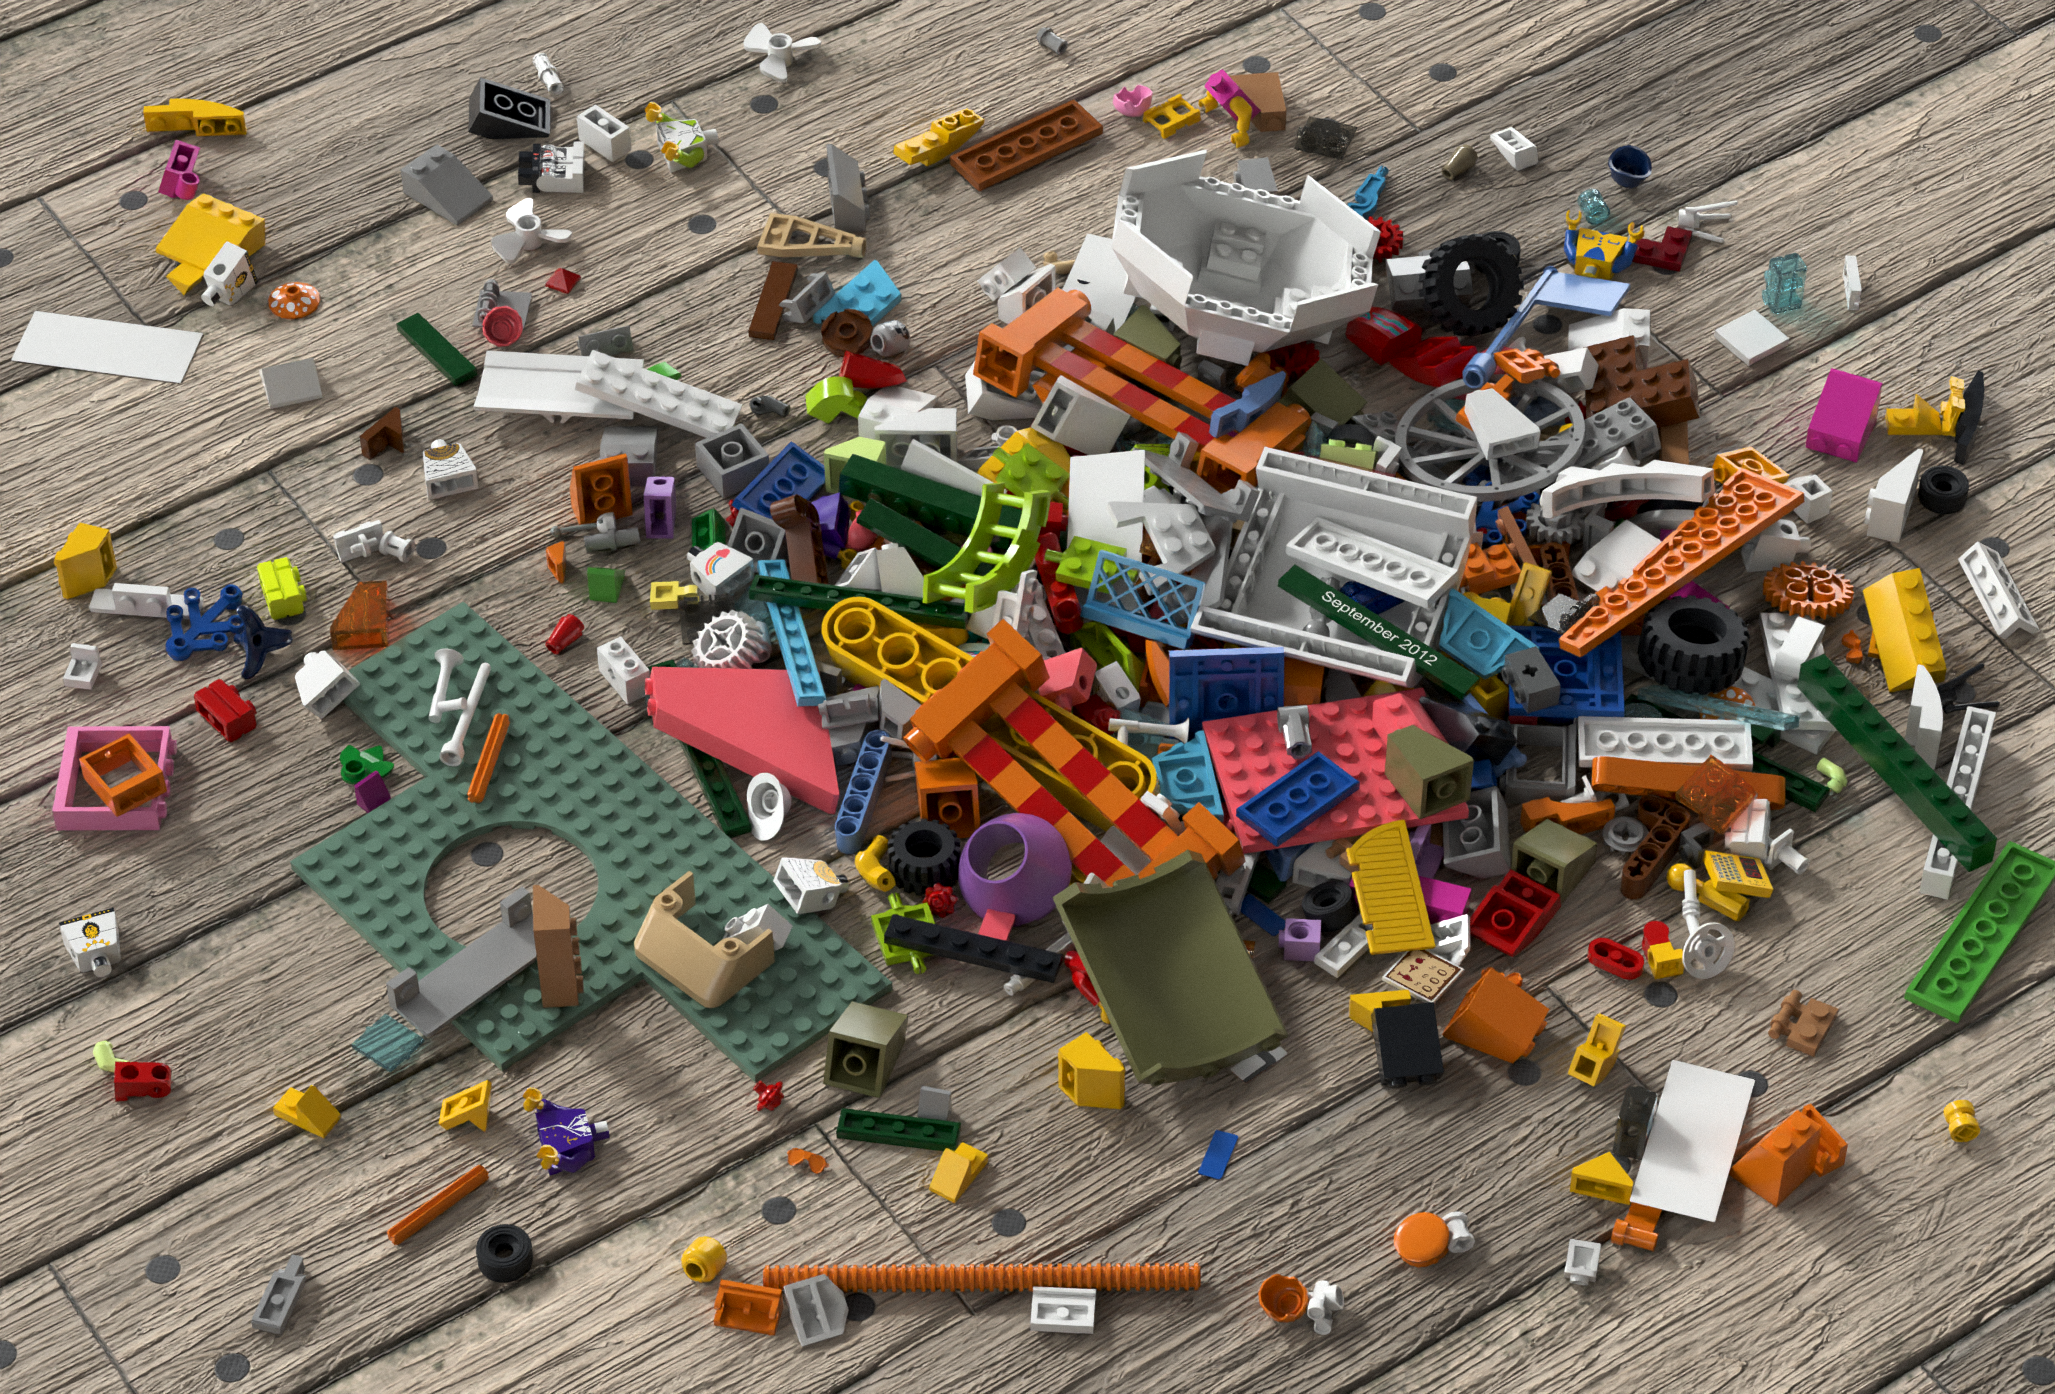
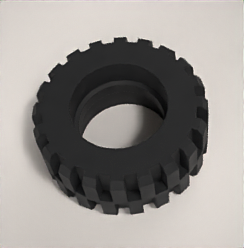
M1471 234L1447 240L1441 243L1440 247L1434 248L1430 252L1431 258L1426 259L1422 265L1425 273L1419 274L1418 282L1423 283V288L1418 291L1419 297H1424L1425 303L1422 304L1424 311L1431 312L1430 320L1434 324L1441 323L1440 328L1445 332L1453 331V334L1456 336L1468 335V337L1495 331L1496 328L1507 324L1508 318L1514 316L1517 312L1514 306L1521 304L1523 298L1522 295H1519V291L1524 289V281H1520L1519 274H1523L1521 266L1516 267L1514 263L1517 260L1514 253L1508 254L1506 252L1508 247L1503 242L1495 243L1496 239L1494 237ZM1464 261H1470L1479 266L1488 280V297L1484 305L1478 310H1472L1462 304L1454 290L1453 281L1456 269Z
M1681 595L1673 596L1671 600L1666 598L1648 610L1643 621L1637 654L1645 672L1650 677H1654L1655 681L1660 685L1665 684L1668 686V689L1673 691H1684V694H1692L1693 692L1699 693V695H1707L1709 692H1721L1724 688H1729L1739 680L1745 665L1750 634L1741 617L1738 618L1737 612L1733 609H1727L1725 604L1719 601L1715 603L1710 598L1703 597V599H1700L1693 595H1688L1685 598H1682Z

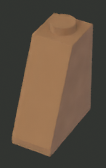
M1278 72L1229 75L1261 110L1251 120L1260 132L1286 130V107Z

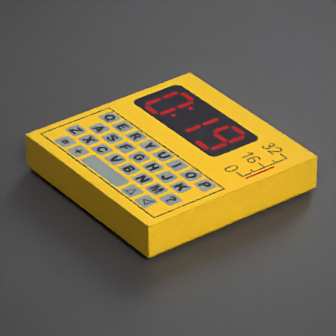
M1705 850L1703 861L1715 890L1764 898L1771 897L1773 887L1759 858Z

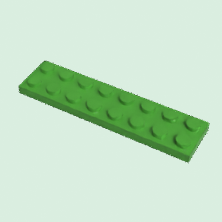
M2009 841L1905 991L1904 999L1958 1024L2054 883L2055 861Z

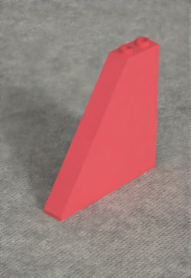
M652 667L650 678L645 680V695H650L647 711L648 716H653L654 728L753 777L760 773H770L779 780L780 784H783L789 790L790 795L828 814H835L840 794L829 729H822V715L819 713L818 706L797 707L787 670Z

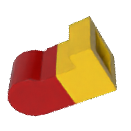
M1660 921L1648 922L1643 929L1642 949L1654 978L1660 979L1683 974V950L1673 949L1669 940L1668 926Z

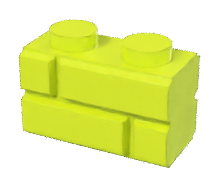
M287 557L276 559L274 562L259 563L257 566L259 582L271 618L277 620L285 618L287 615L302 614L304 611L303 602L307 601L304 585L298 586V583L301 582L298 567H292Z

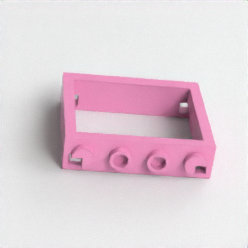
M170 726L68 727L52 811L56 830H160L161 820L167 816L165 797L170 796V781L168 777L173 776L174 763L171 758L172 755L177 753V740H172ZM129 733L145 752H160L158 767L163 771L167 792L152 799L151 807H136L119 817H116L109 807H72L80 767L79 758H81L82 752H93Z

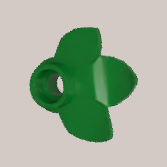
M348 745L341 752L339 758L343 766L341 778L344 782L352 785L357 784L375 771H378L381 778H384L394 768V763L383 761V749L380 745L359 752L354 746Z

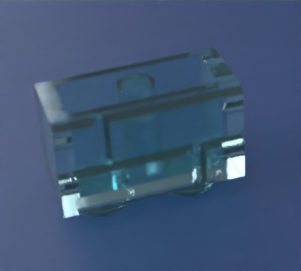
M1792 253L1785 255V257L1771 258L1769 269L1764 273L1766 289L1762 291V299L1764 304L1768 305L1775 314L1786 312L1787 309L1790 311L1800 309L1802 306L1807 266L1799 254Z

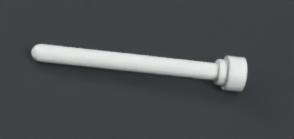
M489 663L481 664L467 699V709L463 710L452 740L442 747L439 757L448 766L455 767L460 765L464 757L465 751L462 743L490 674L491 666Z

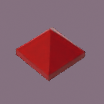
M558 268L545 283V286L569 294L581 279V275Z

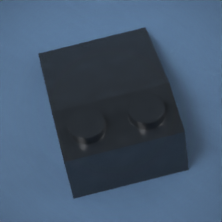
M480 77L469 97L468 132L492 140L547 138L550 135V99Z
M1421 696L1419 699L1449 745L1471 756L1474 762L1490 759L1492 765L1499 766L1518 741L1511 732V726L1504 720L1459 702Z

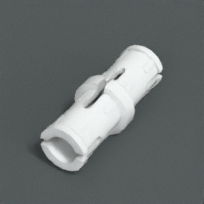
M538 53L533 57V64L538 70L540 81L545 83L551 95L560 94L564 86L558 78L556 67L551 65L545 53Z

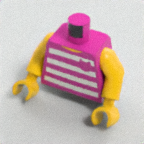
M1223 69L1219 70L1209 77L1208 82L1204 86L1207 89V97L1199 100L1198 104L1199 107L1205 106V113L1216 109L1219 102L1236 120L1239 132L1231 134V142L1233 144L1236 143V148L1249 144L1250 140L1246 131L1249 130L1250 121L1261 110Z

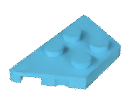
M874 260L813 315V322L821 324L822 319L825 320L831 313L836 311L839 313L844 311V309H855L867 315L872 326H874L901 302V293L879 262Z
M1454 588L1450 590L1439 649L1484 680L1502 672L1505 655L1537 646Z
M1204 730L1195 733V738L1185 744L1179 742L1172 746L1169 751L1162 752L1152 758V764L1155 767L1160 784V794L1172 803L1171 807L1178 813L1186 814L1200 802L1220 822H1224L1223 809Z

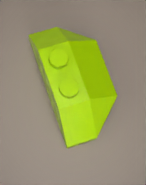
M1097 621L1084 623L1081 629L1070 633V648L1072 650L1083 648L1097 662L1096 671L1117 661L1139 693V685L1145 662L1131 651L1125 640H1121L1106 624Z

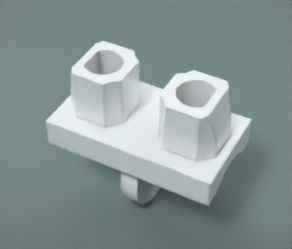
M379 520L361 524L360 527L346 532L335 533L333 539L341 563L362 555L367 558L371 556V552L379 550L380 541L384 536L382 524Z

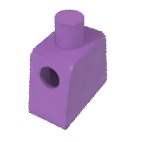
M673 477L647 478L644 491L646 538L673 539L676 491L675 478ZM659 512L665 513L664 519L656 518V514Z

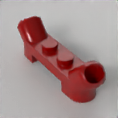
M1053 532L1038 536L1037 542L1040 543V546L1034 557L1039 576L1043 583L1057 629L1066 634L1074 633L1081 629L1084 624L1083 617L1080 616L1081 606L1073 585L1056 581V571L1060 564L1045 561L1047 549L1062 553L1057 534Z

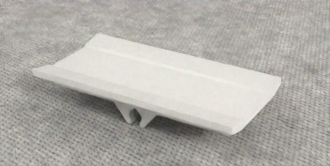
M486 351L484 370L478 396L474 404V410L541 414L551 423L555 420L553 415H560V422L565 423L571 416L633 419L635 414L632 410L575 390L577 380L589 356ZM617 358L644 368V359Z

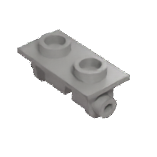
M629 325L578 336L579 340H577L581 356H590L592 350L608 356L634 350Z
M869 693L862 696L849 697V702L844 703L843 699L824 700L822 704H818L819 713L822 715V729L879 721L878 699L875 698V695L870 696Z

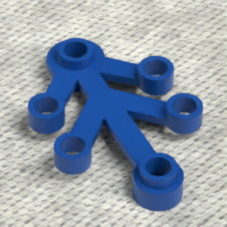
M1488 482L1485 486H1492V482ZM1535 491L1520 496L1518 500L1493 511L1495 501L1483 502L1478 516L1475 518L1476 530L1486 528L1490 529L1487 534L1483 533L1482 544H1486L1489 547L1503 544V536L1500 534L1495 523L1498 520L1499 509L1508 506L1512 514L1519 511L1527 514V510H1531L1532 503L1539 505L1540 495ZM1515 519L1518 527L1522 528L1520 531L1524 537L1527 534L1526 522L1522 519Z
M233 584L226 585L220 592V599L202 617L199 609L200 591L196 588L186 589L184 591V603L188 607L191 628L185 634H183L181 625L183 620L182 607L171 605L167 608L166 618L171 625L172 637L166 642V652L173 660L184 661L190 657L193 651L213 649L223 651L228 646V637L225 633L237 634L244 631V625L239 615H233L225 622H214L226 609L233 610L241 606L242 591L238 586ZM213 634L211 639L196 640L200 635ZM221 640V641H223V642H222V643H217V642H215V641Z

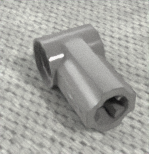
M1307 705L1278 707V729L1280 733H1283L1287 755H1291L1294 759L1305 758L1307 754L1312 753Z

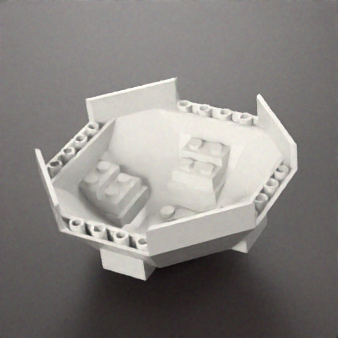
M1207 150L1126 168L1118 195L1111 245L1126 271L1124 294L1146 299L1187 334L1198 339L1197 354L1248 366L1252 352L1263 353L1307 340L1328 344L1332 330L1370 311L1378 284L1371 283L1372 261L1381 231L1309 175H1307L1300 201L1290 196H1278L1262 189L1254 190L1238 183L1230 184L1219 181L1214 177L1200 176Z

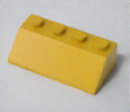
M1920 568L1892 573L1865 588L1863 595L1889 693L1914 688L1918 665H1924L1935 684L1944 682L1947 668Z

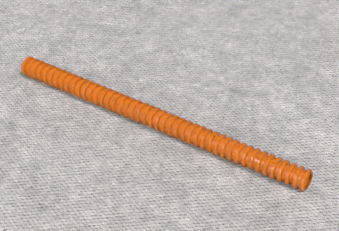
M1058 1263V1267H1052V1264H1048V1267H1043V1264H1038V1267H1033V1264H1028V1267H1023V1264H1019L1018 1267H1014L1013 1264H1009V1267H1004V1264H999V1267H994V1264H989V1267H984V1264H980L979 1267H975L974 1264H970V1267H965L964 1264H960V1267H955V1264H951L950 1267H945V1264H941L940 1267H936L935 1264H931V1267H926L925 1264H921V1267H916V1264H912L911 1267H906V1264H902V1267H897L896 1264H892V1268H887L886 1264H883L882 1268H877L876 1264L872 1265V1268H868L867 1265H863L862 1268H858V1265H853V1268H848V1265H843V1268H838V1265H833V1268H829L828 1265H824L823 1268H819L818 1265H814V1268H809V1265H804V1268H799V1265H795L794 1268H790L789 1265H785L784 1268H780L779 1265H775V1268L765 1265L763 1269L764 1287L784 1290L786 1285L825 1274L844 1293H848V1290H853L854 1293H857L858 1289H862L863 1293H867L868 1289H872V1292H877V1289H882V1292H887V1289H892V1292H897V1289H902V1292H906L907 1289H911L912 1292H916V1289H921V1292H926V1289H931V1292H935L936 1289H941V1292H945V1289H950L951 1292H955V1289H960V1292H965V1289H970V1292H974L975 1289H980V1292H984V1289H989L990 1292H994V1289H999L1000 1292H1003L1004 1289H1009V1292H1013L1014 1289H1019V1292H1023V1289H1028L1029 1292H1033V1286L1077 1289L1097 1288V1291H1101V1288H1106L1107 1291H1111V1288H1116V1291H1121V1288H1126V1291H1130L1131 1288H1136V1291H1140V1288H1145L1146 1291H1150V1288H1155V1291H1160V1288H1165V1291H1169L1170 1288H1175V1291H1179V1288H1184L1185 1291H1189V1288H1194L1195 1291H1198L1201 1287L1199 1263H1194V1266H1189V1263H1184V1266H1179V1263H1175L1174 1266H1169V1263H1165V1266H1160L1159 1263H1155V1266H1150V1263H1145V1266H1140V1263H1136L1135 1266H1130V1263H1126V1266H1121L1120 1263H1116V1266H1111V1263H1107L1106 1266H1101V1263H1097L1096 1266H1091V1263H1087V1266H1082L1081 1263H1077V1266H1072L1071 1263H1068L1067 1267H1062V1263Z

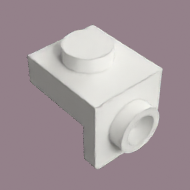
M1378 436L1373 447V451H1378L1379 460L1375 470L1396 474L1399 468L1398 461L1402 447Z
M72 643L70 646L72 659L63 677L64 686L92 690L102 666L98 647Z
M1570 1239L1564 1277L1570 1278V1283L1588 1285L1589 1281H1596L1601 1244Z

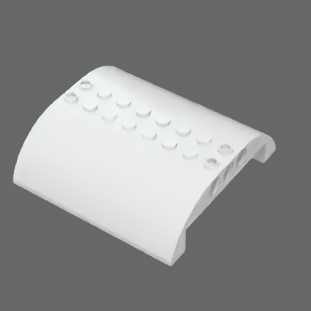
M1264 447L1256 467L1260 494L1249 521L1243 524L1228 561L1223 604L1217 609L1200 605L1191 625V632L1196 635L1248 648L1284 647V657L1413 688L1423 677L1416 672L1414 658L1382 651L1333 620L1330 623H1326L1330 631V637L1302 631L1310 621H1313L1309 612L1310 606L1277 586L1278 580L1294 564L1318 579L1334 577L1340 581L1341 593L1436 650L1441 632L1443 631L1449 592L1452 588L1457 591L1459 590L1467 563L1475 524L1477 497ZM1316 517L1454 568L1458 570V580L1426 609L1286 555V545Z

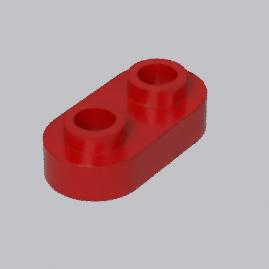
M1597 938L1589 944L1587 957L1592 965L1626 980H1633L1642 975L1644 958L1639 952L1608 938Z

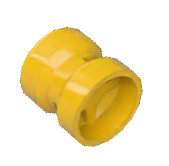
M1956 1100L1944 1108L1943 1113L1946 1122L1950 1124L1948 1130L1952 1140L1955 1142H1968L1980 1134L1981 1129L1977 1119L1974 1118L1975 1110L1970 1101Z

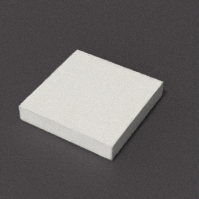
M1756 310L1716 329L1714 337L1747 366L1789 345V338Z

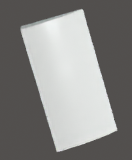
M914 439L909 445L900 469L978 496H982L983 484L993 483Z

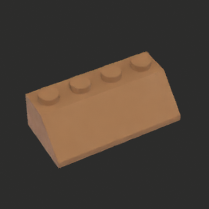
M533 885V931L543 1008L579 1006V993H584L583 975L577 976V974H582L581 956H575L580 955L579 937H573L577 935L576 917L571 918L568 904L540 885Z

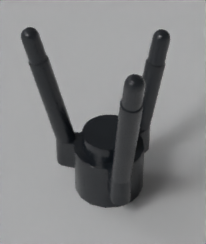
M1983 663L1937 687L1945 714L1953 711L1967 710V706L1981 709L1998 707L2000 705L1999 701L1953 705V702L1957 700L1954 688L1966 682V678L1983 669L1985 666Z

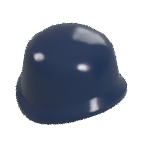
M1625 145L1619 147L1608 159L1611 177L1622 187L1636 188L1651 175L1652 165L1649 156L1636 146Z

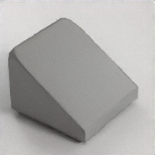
M922 1086L917 1116L919 1118L948 1121L952 1111L951 1091Z

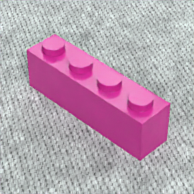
M1419 876L1430 925L1468 914L1471 888ZM1352 878L1349 887L1353 892L1357 907L1360 908Z

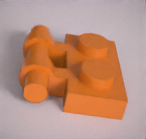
M1516 348L1494 353L1496 365L1520 383H1532L1533 380L1544 378V375L1557 378L1560 375V370L1557 368L1556 363L1550 359H1544V355L1537 350L1528 348L1521 352Z

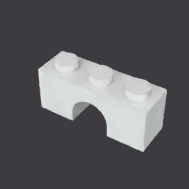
M1588 348L1544 356V359H1550L1556 363L1557 368L1560 370V375L1557 378L1544 375V378L1538 380L1550 384L1560 380L1568 393L1593 388L1599 365ZM1514 390L1518 397H1523L1526 393L1524 391Z

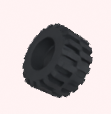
M921 819L919 822L912 820L909 821V825L902 824L898 827V831H894L891 834V839L888 841L889 871L894 877L895 885L899 889L904 887V892L909 894L915 892L916 896H922V894H926L928 887L934 888L936 883H940L944 887H952L955 884V880H958V864L961 856L960 840L957 838V833L954 830H950L949 825L945 823L941 825L938 820L934 819L932 822L927 821V819Z

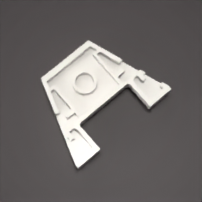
M1108 502L1106 509L1116 528L1140 522L1144 524L1163 563L1155 567L1182 574L1185 571L1189 572L1212 557L1216 551L1196 507L1192 504ZM1140 571V579L1144 582L1146 579ZM1149 573L1150 577H1153L1154 575H1156V574ZM1159 576L1153 582L1157 589L1168 583V580L1165 577ZM1146 583L1144 587L1148 595H1153L1150 586Z

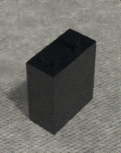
M1434 1002L1374 1008L1371 1020L1381 1085H1389V1088L1395 1089L1406 1087L1407 1082L1419 1081V1085L1437 1083V1079L1442 1077L1444 1069Z

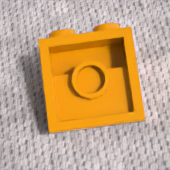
M1751 446L1717 454L1712 466L1714 469V479L1721 484H1724L1740 468L1781 484L1786 483L1789 478L1788 473Z

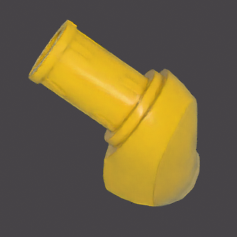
M877 835L873 838L866 851L857 853L854 864L858 873L871 887L886 892L895 886V880L891 872L882 867L879 862L888 850V839Z

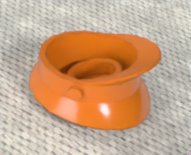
M1421 1212L1407 1217L1397 1227L1394 1234V1246L1403 1261L1411 1266L1428 1267L1436 1264L1449 1250L1447 1246L1449 1241L1448 1226L1442 1218L1433 1213Z

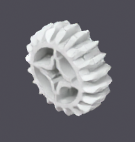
M733 609L729 613L722 611L719 618L713 616L712 622L709 624L704 623V630L697 631L699 638L692 641L695 648L691 652L694 656L693 661L698 668L752 669L751 665L754 662H759L757 655L764 652L762 645L765 643L762 636L763 631L757 624V621L742 611L736 612Z

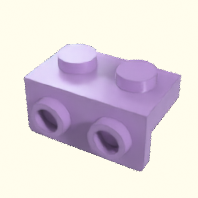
M1431 824L1418 826L1416 831H1411L1409 834L1419 876L1434 879L1444 858V847L1430 843Z

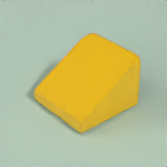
M182 262L166 278L185 295L203 280L204 271Z

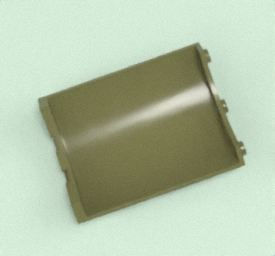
M1186 850L1175 858L1154 867L1155 874L1139 879L1137 874L1116 880L1113 883L1114 887L1102 888L1100 883L1084 884L1075 882L1052 897L1138 1083L1151 1084L1152 1087L1199 1076L1210 1078L1216 1075L1220 1069L1239 1063L1262 1051L1269 1052L1278 1048L1281 1045L1280 1041L1289 1037L1202 854L1191 850Z

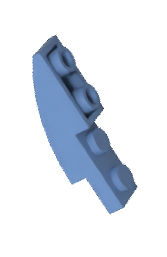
M1281 371L1244 388L1241 399L1213 411L1209 433L1215 438L1233 430H1237L1240 433L1276 402H1280L1286 373Z

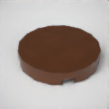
M844 309V311L839 313L837 311L831 313L824 320L821 327L822 342L832 354L844 357L845 351L860 354L871 345L873 326L869 317L861 311Z

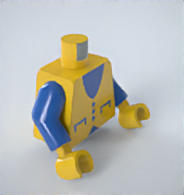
M1570 210L1567 211L1566 223L1569 225V230H1566L1564 252L1569 262L1575 265L1574 273L1576 275L1611 280L1615 273H1620L1632 264L1638 247L1636 242L1641 240L1645 234L1643 225H1641L1638 233L1632 232L1635 227L1634 222L1628 225V233L1630 235L1628 242V237L1581 227L1579 231H1576L1577 226L1581 223V212L1579 211L1577 220H1571L1569 218Z

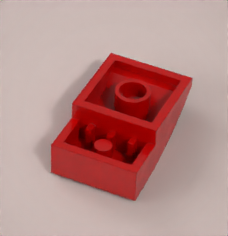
M1457 336L1428 337L1389 358V362L1398 371L1417 382L1433 387H1441L1462 377L1464 368L1478 351L1476 346H1461Z
M1510 869L1498 886L1493 885L1470 917V935L1514 957L1539 935L1560 909V894Z

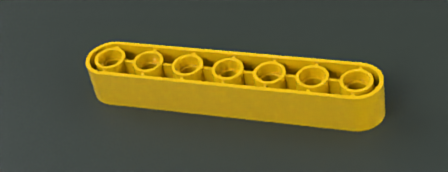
M851 597L838 602L826 613L822 622V636L834 667L842 669V676L846 677L849 682L854 685L861 684L866 688L879 685L880 688L881 681L886 679L921 705L939 689L942 690L974 658L880 603L866 597ZM1022 688L1136 797L1141 800L1147 791L1155 796L1160 794V784L1155 767L1146 756L1030 689ZM996 713L980 726L1065 808L1106 832L1110 827L1114 826Z

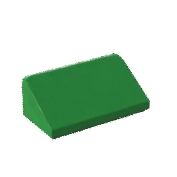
M715 508L692 518V547L698 546L705 551L717 542L726 545L725 519Z

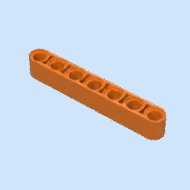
M1600 756L1592 759L1591 788L1602 792L1638 796L1653 794L1666 799L1734 806L1736 799H1750L1751 801L1754 799H1767L1770 802V810H1779L1785 808L1786 778L1771 774Z

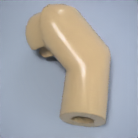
M1054 251L1046 252L1043 255L1045 260L1043 265H1055V273L1059 275L1070 273L1075 260H1057V253Z

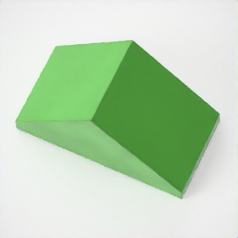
M588 567L587 578L590 600L617 603L625 577V570Z

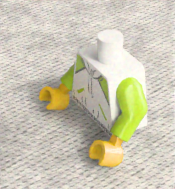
M649 102L645 108L647 113L646 119L649 122L656 121L657 143L670 172L686 167L693 168L698 163L707 159V146L719 143L716 129L702 131L698 121L695 119H672L668 115L661 113L662 109L657 103Z

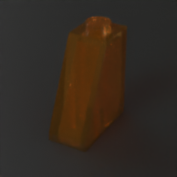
M387 580L365 581L357 584L330 626L333 650L384 648L389 646L390 599Z

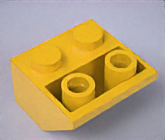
M79 522L75 530L68 535L67 542L61 551L56 553L54 559L63 598L70 599L107 585L117 569L109 529Z
M1085 1032L1058 1049V1087L1077 1106L1121 1109L1124 1107L1125 1067L1118 1058H1113L1106 1051L1104 1045L1099 1040H1095Z

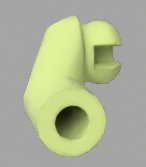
M1822 758L1819 761L1817 770L1831 778L1827 783V787L1835 793H1840L1842 788L1848 784L1844 770L1826 758Z
M98 1042L94 1046L93 1055L101 1070L115 1073V1061L130 1062L115 1058L111 1049L113 1045L110 1042Z

